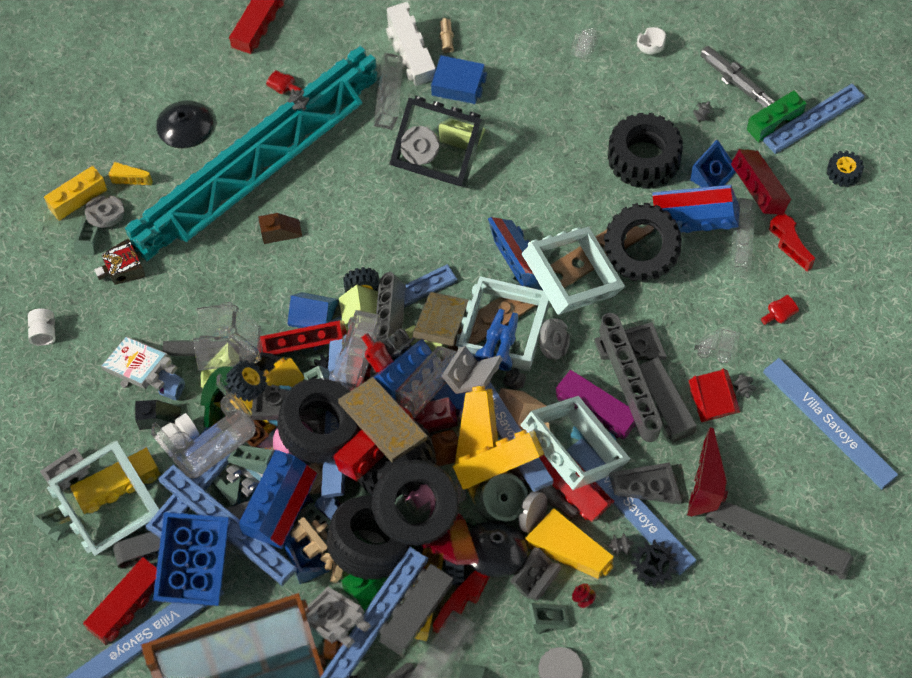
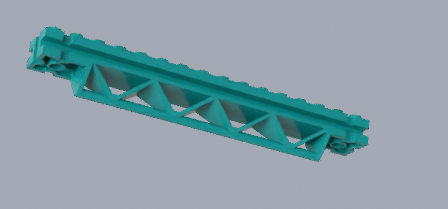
M362 46L350 51L346 60L343 58L341 61H337L332 68L323 72L319 78L309 83L303 89V97H309L305 110H294L293 102H286L279 106L274 113L266 116L261 123L252 127L243 137L235 140L226 150H222L217 157L207 162L203 168L191 174L186 181L177 185L172 192L160 198L151 208L146 209L140 220L135 219L129 222L125 230L130 238L133 249L136 252L139 251L141 257L147 262L159 253L158 250L168 246L175 239L188 242L362 105L363 103L359 98L361 91L378 81L377 72L374 70L377 68L376 58L371 54L366 56V50ZM309 133H312L309 137H307V138L304 140L305 135H307V134H309ZM272 165L262 173L264 167ZM228 199L225 203H223L220 206L222 200Z

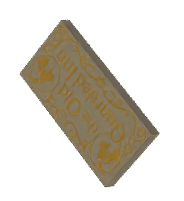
M430 292L414 328L413 337L453 346L469 300Z
M373 377L338 399L341 407L392 463L427 440V435Z

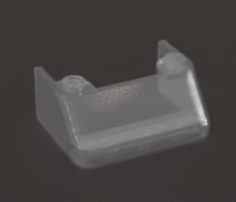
M224 302L216 306L197 308L201 336H209L193 338L198 371L216 369L223 366H235L238 362H244L245 360L249 363H257L261 360V325L237 305L232 304V302Z
M221 374L217 375L216 385L225 395L221 400V409L226 416L196 439L192 440L185 432H176L171 437H168L157 422L152 424L151 435L189 478L201 476L255 434L254 421L242 400L238 399L235 393H231L232 389L228 388V383Z

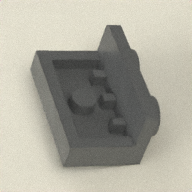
M534 548L524 565L515 573L510 582L524 597L538 601L545 594L551 582L556 579L562 567L560 564L553 563L540 548Z

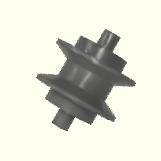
M291 90L292 94L289 96L288 102L294 103V110H305L309 97H303L304 90Z
M707 101V103H697L699 109L693 110L697 122L710 120L708 114L714 113L710 101Z
M514 368L505 373L503 382L511 390H519L524 387L526 376L520 373L519 369Z
M739 375V378L733 383L735 388H739L736 391V395L750 398V395L756 390V386L751 385L753 382L752 377Z
M623 533L622 538L619 539L613 535L611 544H608L607 547L608 549L612 548V552H615L616 556L619 555L620 551H624L628 555V550H630L631 545H634V542L629 541V538Z

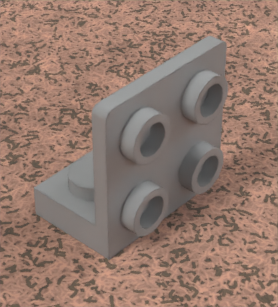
M463 346L454 355L442 374V378L456 394L467 393L475 386H485L486 388L490 384L493 374L499 369L503 358L499 355L477 361L467 347Z

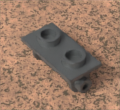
M398 329L382 343L386 346L387 352L393 360L402 355L403 351L410 348V343L415 338L412 337L410 339L404 329Z

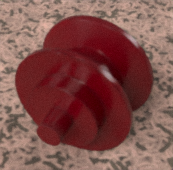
M586 583L575 587L572 593V600L577 602L581 608L592 605L596 598V592Z

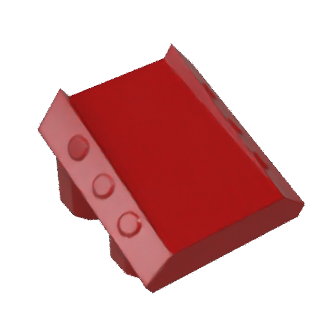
M722 368L719 371L694 376L689 380L690 395L695 401L701 423L741 412L728 370Z

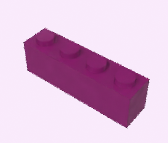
M572 370L566 374L556 387V397L559 402L579 396L608 432L616 438L620 437L625 440L636 425L630 408Z

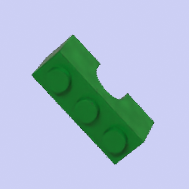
M793 90L749 117L747 131L759 143L766 136L773 133L782 121L785 120L789 123L804 114L806 102Z

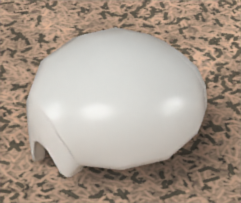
M649 27L643 35L639 34L637 47L645 54H657L664 49L666 33L657 27Z

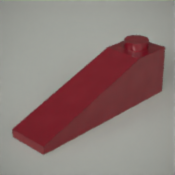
M712 427L709 428L705 436L698 462L699 467L694 479L696 483L693 492H691L687 516L690 517L718 510L721 502L725 503L728 496V490H725L727 480L715 431Z
M459 513L453 522L454 524L446 534L432 543L421 545L425 549L431 547L434 554H443L444 559L455 565L478 564V557L466 521Z

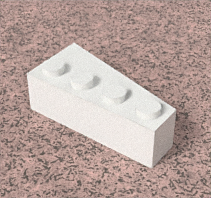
M407 1L387 8L388 28H386L389 39L394 41L393 47L395 52H399L401 55L399 59L402 67L406 66L407 68L406 74L409 81L412 80L414 85L417 86L432 81L436 69L427 47L424 48L423 37L420 32L418 33L414 16H410V6Z

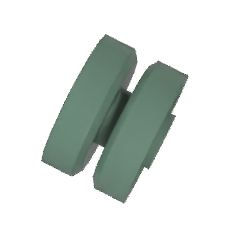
M500 474L479 484L475 491L474 502L480 516L487 521L505 522L516 519L520 513L524 512L522 505L528 494L523 482L516 476Z

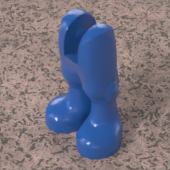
M499 309L491 327L487 330V341L484 347L477 350L474 357L477 361L493 357L496 343L500 340L501 344L496 356L500 355L503 360L499 365V369L510 371L513 361L509 356V350L516 340L518 314L513 312L509 325L506 326L502 324L505 310Z

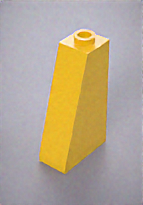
M485 386L472 387V391L467 392L465 395L455 465L459 463L458 458L467 454L473 457L477 455V450L488 446L489 449L496 447L495 442L498 441L492 389H485Z
M554 508L525 538L528 549L540 548L547 557L597 579L602 575L607 576L613 568L614 556Z

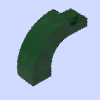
M232 366L217 368L211 373L204 385L200 405L205 406L203 427H226L227 402L232 391L227 386L229 383L226 382V375L233 368Z

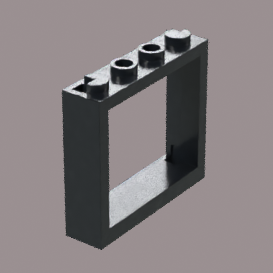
M415 95V99L408 98L389 165L465 188L485 120L480 119V114L470 112L469 115L462 113L463 109L453 106L451 110L446 109L443 103L433 101V104L426 103V98ZM415 106L474 123L459 177L399 160L401 140L409 128Z

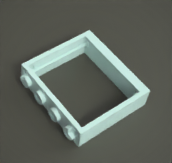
M577 227L571 232L566 233V231H563L554 237L549 235L540 241L537 239L532 240L522 252L524 259L558 315L612 298L625 287L589 227L582 229ZM578 241L604 285L568 296L542 251Z
M480 276L478 283L472 288V295L474 296L472 300L468 301L466 308L468 314L467 317L462 319L461 329L463 330L461 335H457L455 346H458V349L466 346L473 356L477 350L482 348V346L468 342L484 293L538 305L524 355L520 356L509 353L513 361V368L530 371L539 342L540 329L545 322L550 305L548 297L542 290ZM494 350V356H493V357L496 356L498 350Z
M579 396L533 410L521 423V427L526 429L527 432L535 431L545 453L544 455L572 490L608 477L611 472L621 471L630 460V457ZM567 416L606 464L583 472L544 423Z
M116 440L48 481L50 484L47 487L53 499L58 497L61 505L58 506L64 517L70 516L73 523L69 525L76 535L80 533L84 541L81 544L86 552H92L94 556L148 523L159 511V508ZM112 451L149 512L95 545L58 486V483Z

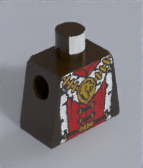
M129 238L102 253L101 256L105 265L94 269L99 280L110 276L114 285L146 277Z

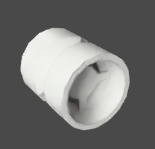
M35 309L28 313V326L30 327L28 329V338L31 344L42 346L55 342L53 311Z
M186 413L175 419V424L169 423L160 429L173 451L184 446V441L190 442L200 436L194 423Z

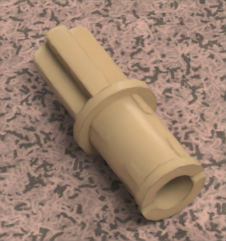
M443 18L440 21L441 33L439 35L442 40V52L452 53L454 51V33L452 32L451 20Z

